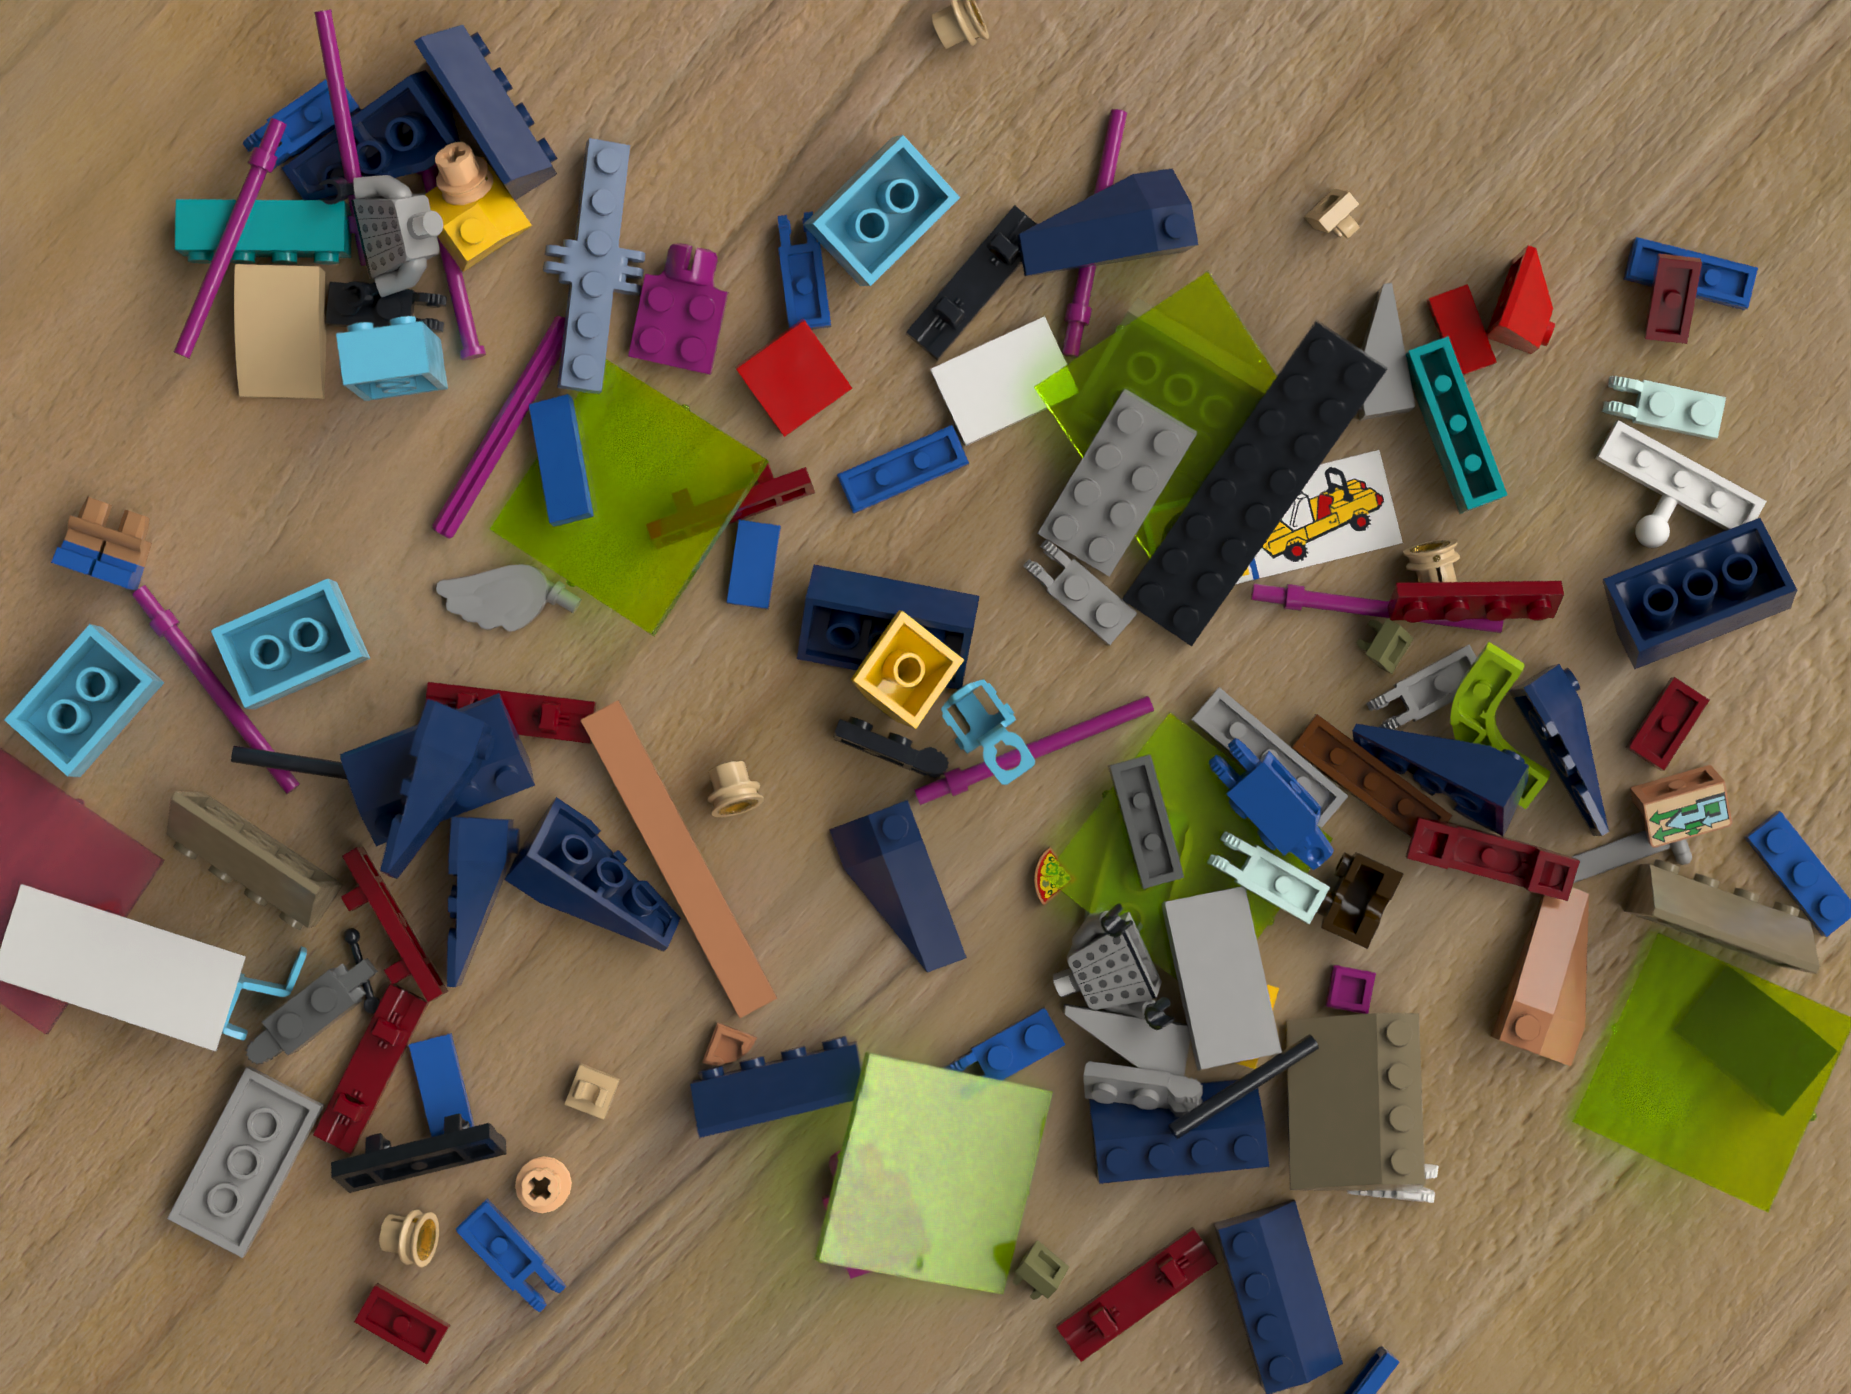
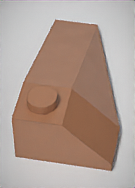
M1572 887L1568 901L1546 895L1541 896L1490 1037L1565 1065H1572L1585 1029L1589 893Z

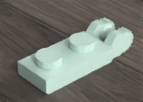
M1620 376L1609 377L1608 386L1617 391L1635 393L1638 396L1635 407L1618 401L1604 402L1602 412L1632 419V423L1711 440L1718 438L1726 397L1648 380L1638 381Z
M1224 831L1220 840L1227 847L1247 855V860L1241 870L1231 865L1228 860L1219 855L1211 854L1207 863L1235 879L1234 882L1240 886L1245 887L1247 890L1301 921L1310 924L1330 887L1260 846L1254 845L1253 847L1238 837Z

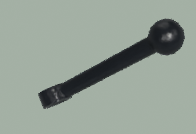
M349 928L344 932L343 937L345 942L350 944L357 965L363 960L358 944L360 933L357 929ZM368 979L362 984L363 990L366 992L364 1009L366 1012L373 1014L376 1012L381 1001L378 997L374 996L370 980Z

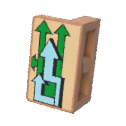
M1711 765L1630 787L1632 801L1644 817L1648 843L1653 848L1726 828L1732 824L1725 781Z

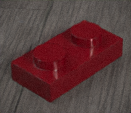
M1667 254L1657 255L1643 334L1645 339L1688 343L1702 266L1700 258Z
M1671 677L1629 741L1626 749L1660 771H1665L1710 699L1676 677Z
M379 1283L372 1289L354 1323L425 1364L430 1362L451 1326Z

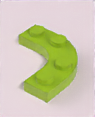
M1488 641L1460 681L1451 707L1450 722L1453 727L1455 740L1487 745L1499 751L1508 749L1524 759L1525 764L1529 765L1528 782L1518 805L1527 809L1549 780L1551 771L1515 750L1503 739L1496 725L1498 705L1522 673L1525 664Z

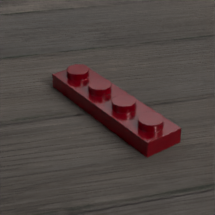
M1562 581L1396 583L1388 604V612L1391 621L1405 620L1411 623L1423 620L1460 622L1465 619H1488L1490 621L1530 619L1540 621L1555 617L1565 594Z

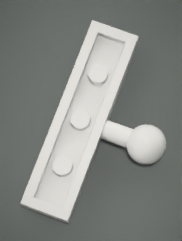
M1619 420L1614 423L1595 458L1662 495L1653 514L1643 517L1636 525L1635 533L1638 541L1648 548L1660 547L1667 541L1670 534L1667 522L1677 504L1727 531L1757 519L1766 503L1762 498Z

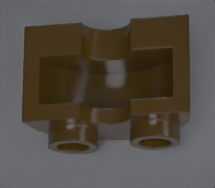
M1344 852L1334 872V875L1339 877L1333 892H1327L1316 913L1323 916L1322 929L1368 949L1380 924L1382 914L1388 902L1392 899L1404 873L1355 852L1353 855H1349Z

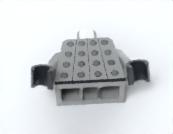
M389 175L354 178L353 182L350 183L346 179L336 176L321 182L320 185L333 184L338 191L337 197H329L322 200L326 204L333 205L346 200L349 195H355L356 199L351 200L366 267L369 279L375 278V282L371 284L364 281H353L344 286L343 290H354L357 288L361 290L360 300L350 303L349 306L365 307L373 302L375 295L380 294L381 297H385L415 286L427 268V260L439 254L440 248L437 235L443 229V220L437 212L431 211L426 195L411 194L408 186Z
M1117 903L1109 911L1088 915L1072 937V946L1067 955V962L1070 968L1053 974V981L1058 994L1061 997H1065L1081 991L1090 1009H1103L1114 1014L1144 1019L1155 1030H1161L1173 1022L1175 1018L1167 1016L1163 1012L1165 1008L1170 1006V1000L1166 997L1158 1001L1152 1000L1157 997L1162 981L1130 912L1119 916L1118 913L1123 909V906Z

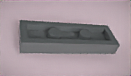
M1151 754L1108 765L1141 888L1145 889L1184 878Z

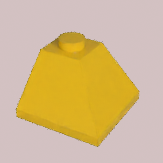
M489 164L488 170L493 175L494 183L491 189L475 202L465 205L447 203L443 199L442 191L438 187L425 194L429 200L431 211L437 212L443 220L442 232L437 237L462 272L532 226Z
M899 610L850 680L867 700L894 721L916 729L964 659L905 612Z

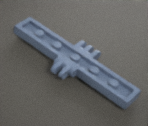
M592 138L586 141L575 240L565 239L563 240V246L546 245L545 255L561 258V263L545 261L543 271L558 274V282L569 285L557 388L600 394L602 392L613 292L634 296L641 295L642 286L627 283L626 278L643 279L644 270L628 266V261L644 263L645 253L619 248L630 145Z

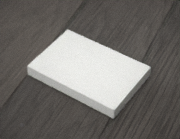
M1045 316L930 369L965 446L1080 393Z

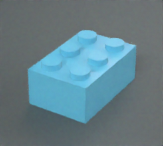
M904 135L891 137L803 225L859 286H871L960 197Z
M414 316L393 318L390 320V326L373 328V323L368 322L351 324L347 326L348 332L336 334L343 385L364 401L448 389L441 339L422 321L416 322V317Z
M325 579L211 630L243 706L247 709H258L370 659L338 583L331 579Z
M89 624L4 721L66 776L81 777L165 682L103 627Z

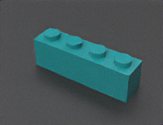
M176 199L175 250L184 257H188V262L210 264L237 200ZM255 200L230 262L254 264L255 257H272V263L297 264V258H314V263L322 265L339 264V258H351L352 233H350L347 218L348 215H351L350 206L345 201L329 205L322 200Z
M1447 336L1409 350L1406 353L1411 386L1459 514L1508 496L1449 337Z

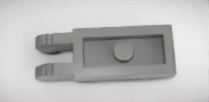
M1045 540L1040 547L1045 555L1051 560H1055L1064 568L1062 573L1054 581L1037 562L1029 559L1023 567L1047 588L1046 592L1110 646L1137 615V612L1075 559L1071 561L1053 543Z
M1470 644L1394 684L1395 688L1367 702L1366 704L1371 712L1387 706L1390 701L1400 696L1407 709L1406 712L1398 716L1386 719L1378 727L1394 730L1411 720L1415 722L1453 702L1460 681L1477 658Z
M1092 1061L1085 1065L1083 1075L1085 1098L1094 1099L1099 1103L1111 1104L1116 1102L1132 1104L1145 1110L1155 1108L1169 1109L1175 1117H1181L1203 1103V1100H1201V1095H1203L1202 1085H1200L1197 1079H1192V1077L1188 1079L1186 1076L1172 1075L1170 1072Z

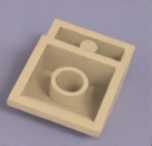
M235 264L234 328L237 380L240 397L325 399L327 324L326 315L324 314L325 271L321 267Z

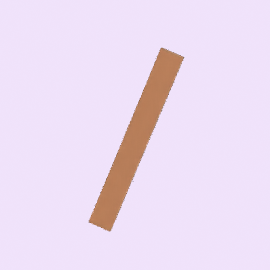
M617 700L581 720L739 1018L776 1000L777 996L620 701Z

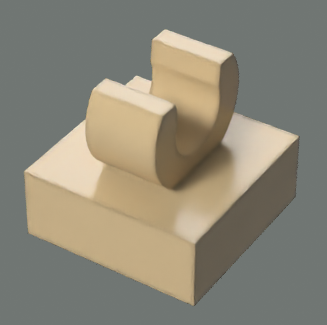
M1333 189L1304 218L1315 230L1327 233L1332 230L1338 237L1343 235L1348 239L1360 228L1357 222L1349 215L1359 203L1349 191Z
M580 1064L564 1105L604 1120L620 1078Z

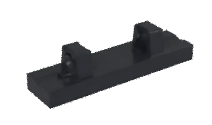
M1014 205L911 325L906 334L939 361L1022 264L1017 235L1037 225V223ZM990 250L998 251L1004 257L1006 264Z
M458 1113L444 1117V1134L393 1147H391V1142L382 1133L366 1136L365 1154L331 1162V1178L346 1191L352 1193L506 1155V1139L497 1133L490 1123L470 1127L469 1122Z

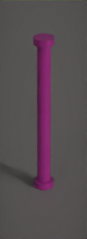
M436 164L425 171L417 172V174L422 175L426 193L437 187L436 178L439 169ZM437 237L463 350L459 351L461 360L483 357L486 355L484 346L479 345L462 271Z

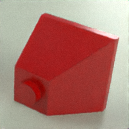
M1527 245L1511 262L1486 334L1488 339L1533 354L1540 348V345L1545 347L1548 345L1555 323L1549 321L1553 312V305L1537 249Z

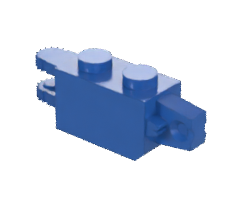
M1237 738L1233 739L1228 744L1232 755L1246 769L1243 774L1239 776L1227 761L1218 755L1209 760L1212 770L1229 788L1226 794L1230 797L1229 803L1240 817L1244 819L1248 817L1259 828V837L1270 849L1275 850L1277 848L1284 856L1288 852H1292L1311 869L1315 870L1328 860L1334 851L1317 826L1321 817V806L1270 751L1258 759L1242 741Z

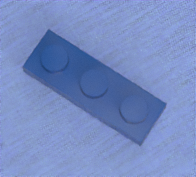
M1776 811L1744 837L1823 937H1828L1851 918V899L1781 811Z

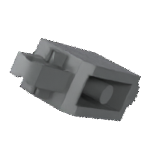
M368 958L364 959L351 970H348L344 964L329 969L263 1020L262 1023L267 1029L254 1038L255 1041H251L247 1045L246 1056L249 1057L248 1060H251L252 1063L255 1062L257 1065L259 1063L263 1064L264 1061L268 1062L269 1059L272 1060L273 1057L278 1056L283 1051L287 1056L296 1053L362 1002L361 998L366 994L361 985L378 972Z

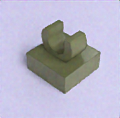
M1386 619L1383 625L1379 621L1370 620L1368 625L1378 632L1372 643H1366L1364 640L1358 639L1356 643L1366 653L1365 655L1379 668L1393 674L1414 638L1401 625L1389 619Z
M1037 1240L1027 1250L1017 1267L1013 1283L1017 1286L1024 1279L1034 1287L1030 1298L1036 1300L1043 1295L1048 1299L1058 1289L1069 1266Z

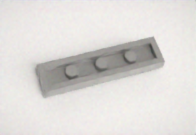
M1220 687L1214 691L1192 717L1191 720L1230 753L1228 744L1235 738L1242 741L1258 759L1270 751L1321 806V817L1317 825L1319 828L1325 825L1347 799V794Z

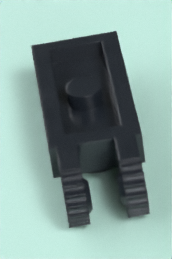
M330 282L326 324L347 327L351 324L368 322L373 323V328L390 326V320L393 318L413 316L414 305H424L432 308L446 307L447 296L405 289L385 297H381L380 294L375 295L373 302L368 306L352 307L349 304L357 302L361 298L360 288L343 290L347 283ZM416 318V322L422 321L435 333H441L444 330V322L438 319Z
M850 717L848 722L840 719L834 732L833 738H835V741L923 776L929 775V778H940L948 769V758L942 751L937 752V749L930 746L922 750H916L911 748L913 741L892 732H889L886 738L871 732L874 727L872 724L855 717Z

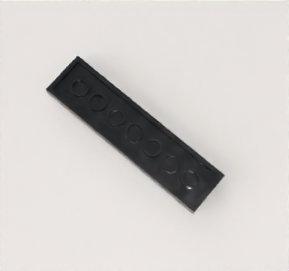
M1316 319L1128 588L1122 600L1192 646L1387 371V367Z

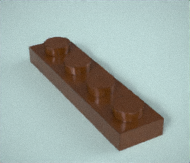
M1318 714L1314 715L1291 746L1305 760L1409 838L1412 836L1417 817L1448 823L1453 816Z

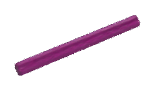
M558 315L554 318L432 524L433 530L449 539L454 537L528 412L529 404L533 403L560 358L565 317Z

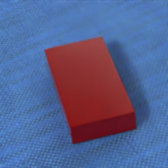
M1468 284L1426 300L1440 339L1447 336L1450 339L1463 376L1497 363Z

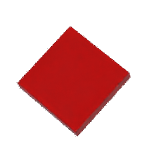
M804 318L735 367L784 437L853 389Z

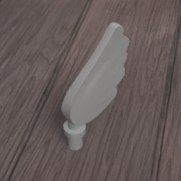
M523 564L507 565L470 576L441 580L436 586L438 594L447 598L446 607L449 612L461 614L467 622H477L480 627L486 630L503 626L505 630L515 632L531 623L540 614L547 602L552 605L557 603L574 613L582 601L581 598L566 590V585L558 581L554 584L547 580L545 574L540 569Z

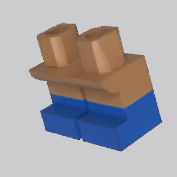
M87 497L80 509L78 518L69 516L68 531L61 548L57 547L51 563L136 591L139 587L152 544L145 541L150 518L125 510L118 531L105 527L113 505Z

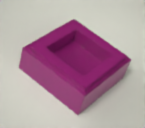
M1333 964L1325 1006L1368 1014L1376 973Z

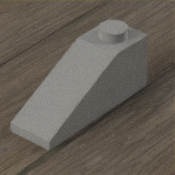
M1392 283L1383 284L1377 292L1361 348L1362 351L1385 365L1387 371L1359 409L1360 421L1407 413L1415 408Z
M1064 1004L1063 1013L1136 1067L1184 1076L1190 1043V1035L1186 1023L1171 1022L1163 1029L1155 1030L1144 1019L1114 1014L1100 1009L1092 1010L1088 1007Z

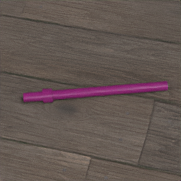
M331 9L315 11L344 178L350 183L353 182L354 178L361 177L332 11ZM349 195L348 200L351 215L347 216L350 233H355L360 266H365L366 262L351 202L356 197L355 195Z
M1111 109L1094 194L1113 185L1127 112L1123 110ZM1096 266L1079 268L1072 303L1067 304L1064 319L1068 325L1062 355L1075 358L1079 355L1084 326H1089L1092 308L1088 306Z
M270 119L259 148L254 147L249 158L250 170L174 349V353L190 359L267 173H272L278 159L275 153L287 124L280 120Z
M1254 583L1252 586L1251 600L1283 604L1284 609L1301 611L1302 607L1389 618V601L1306 591L1304 586L1287 584L1286 588ZM1465 619L1460 622L1423 620L1420 622L1501 633L1503 628V620Z
M146 585L137 589L132 596L151 619L149 623L151 628L159 638L165 637L249 747L275 752L178 628L180 622L171 610H164ZM266 768L286 794H289L300 785L290 771Z
M1145 696L1026 744L1033 758L1037 759L1154 711L1149 696ZM1017 748L996 757L997 765L1004 770L1017 767L1021 761V755ZM985 762L962 771L958 767L944 773V778L917 788L914 791L919 804L922 805L950 793L953 797L968 791L967 786L992 777L994 774Z

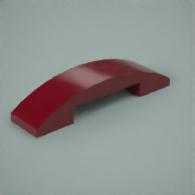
M1417 817L1405 856L1407 859L1448 869L1449 867L1521 886L1528 891L1565 901L1569 899L1580 863L1578 859L1518 840L1423 817Z

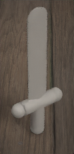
M1645 830L1573 856L1572 858L1580 861L1574 883L1669 848L1672 849L1675 860L1680 865L1689 864L1692 860V854L1686 839L1653 848L1648 843Z

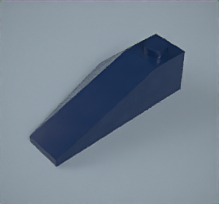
M427 70L409 75L351 117L361 177L389 175L398 178L425 171L436 164L435 157L440 150L448 144L460 142L451 106ZM336 129L282 167L303 200H319L338 195L337 188L333 184L320 185L321 182L332 177L339 176L344 178Z
M1173 168L1132 174L1017 235L1025 277L1182 253L1199 245L1192 203Z
M1560 664L1552 665L1510 689L1509 693L1593 836H1603L1609 832L1582 702L1577 694V691L1580 690V685L1569 668L1563 670Z
M427 699L410 751V755L416 756V766L414 772L408 778L403 779L400 790V794H402L401 803L405 808L403 814L398 813L392 821L380 867L382 873L398 879L477 774L482 761H487L490 758L495 744V737L491 735L493 729L486 722Z
M1356 723L1352 730L1355 743L1395 773L1405 774L1406 771L1412 773L1415 781L1421 785L1420 789L1431 796L1435 795V793H1443L1457 803L1454 810L1462 816L1504 836L1528 782L1529 765L1525 764L1524 759L1520 755L1508 749L1499 751L1487 745Z
M556 797L518 851L504 880L541 904L664 952L672 940L681 917L648 881H639L624 865L627 861L626 857L619 850L614 853L598 836L601 830L589 818Z
M908 800L829 829L844 870L927 973L967 958Z
M451 817L449 874L457 876V885L452 886L451 894L448 897V912H450L451 919H456L455 928L450 927L448 933L447 987L462 985L511 863V854H518L520 830L513 828V819Z

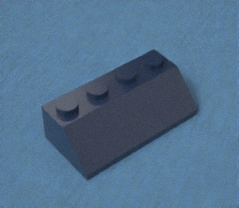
M462 24L422 36L414 41L514 200H517L557 175L551 163L558 158L545 138L537 141L531 133L529 127L535 124L534 120L522 102L516 106L512 103L507 92L512 90L513 87L500 67L492 71L484 57L491 53L478 32L470 36Z
M1761 518L1603 579L1617 635L1634 669L1791 609L1797 593V588Z
M814 564L805 599L797 659L857 671L897 612L901 610L964 659L946 685V688L958 690L963 686L980 596Z
M499 693L457 709L462 713L486 722L493 729L491 735L495 737V744L490 758L487 761H482L477 774L441 822L535 786L530 758ZM419 724L340 754V759L359 814L376 847L387 843L394 817L398 813L403 814L405 806L401 803L402 794H400L403 779L408 778L414 772L416 766V756L410 755V751Z
M846 1036L823 1041V1049L809 1053L806 1052L805 1046L781 1051L782 1059L765 1063L764 1056L740 1061L741 1069L724 1073L723 1066L699 1071V1079L693 1080L690 1084L699 1138L867 1098L869 1090L857 1041L848 1043Z
M1239 1079L1200 1083L1203 1093L1201 1100L1205 1102ZM1258 1088L1179 1139L1174 1137L1168 1125L1180 1117H1175L1169 1109L1155 1108L1145 1110L1132 1104L1116 1102L1103 1104L1094 1099H1089L1096 1178L1099 1184L1269 1167L1266 1128Z
M1287 1201L1214 1223L1260 1384L1264 1392L1271 1394L1306 1384L1342 1365L1343 1361L1296 1201Z

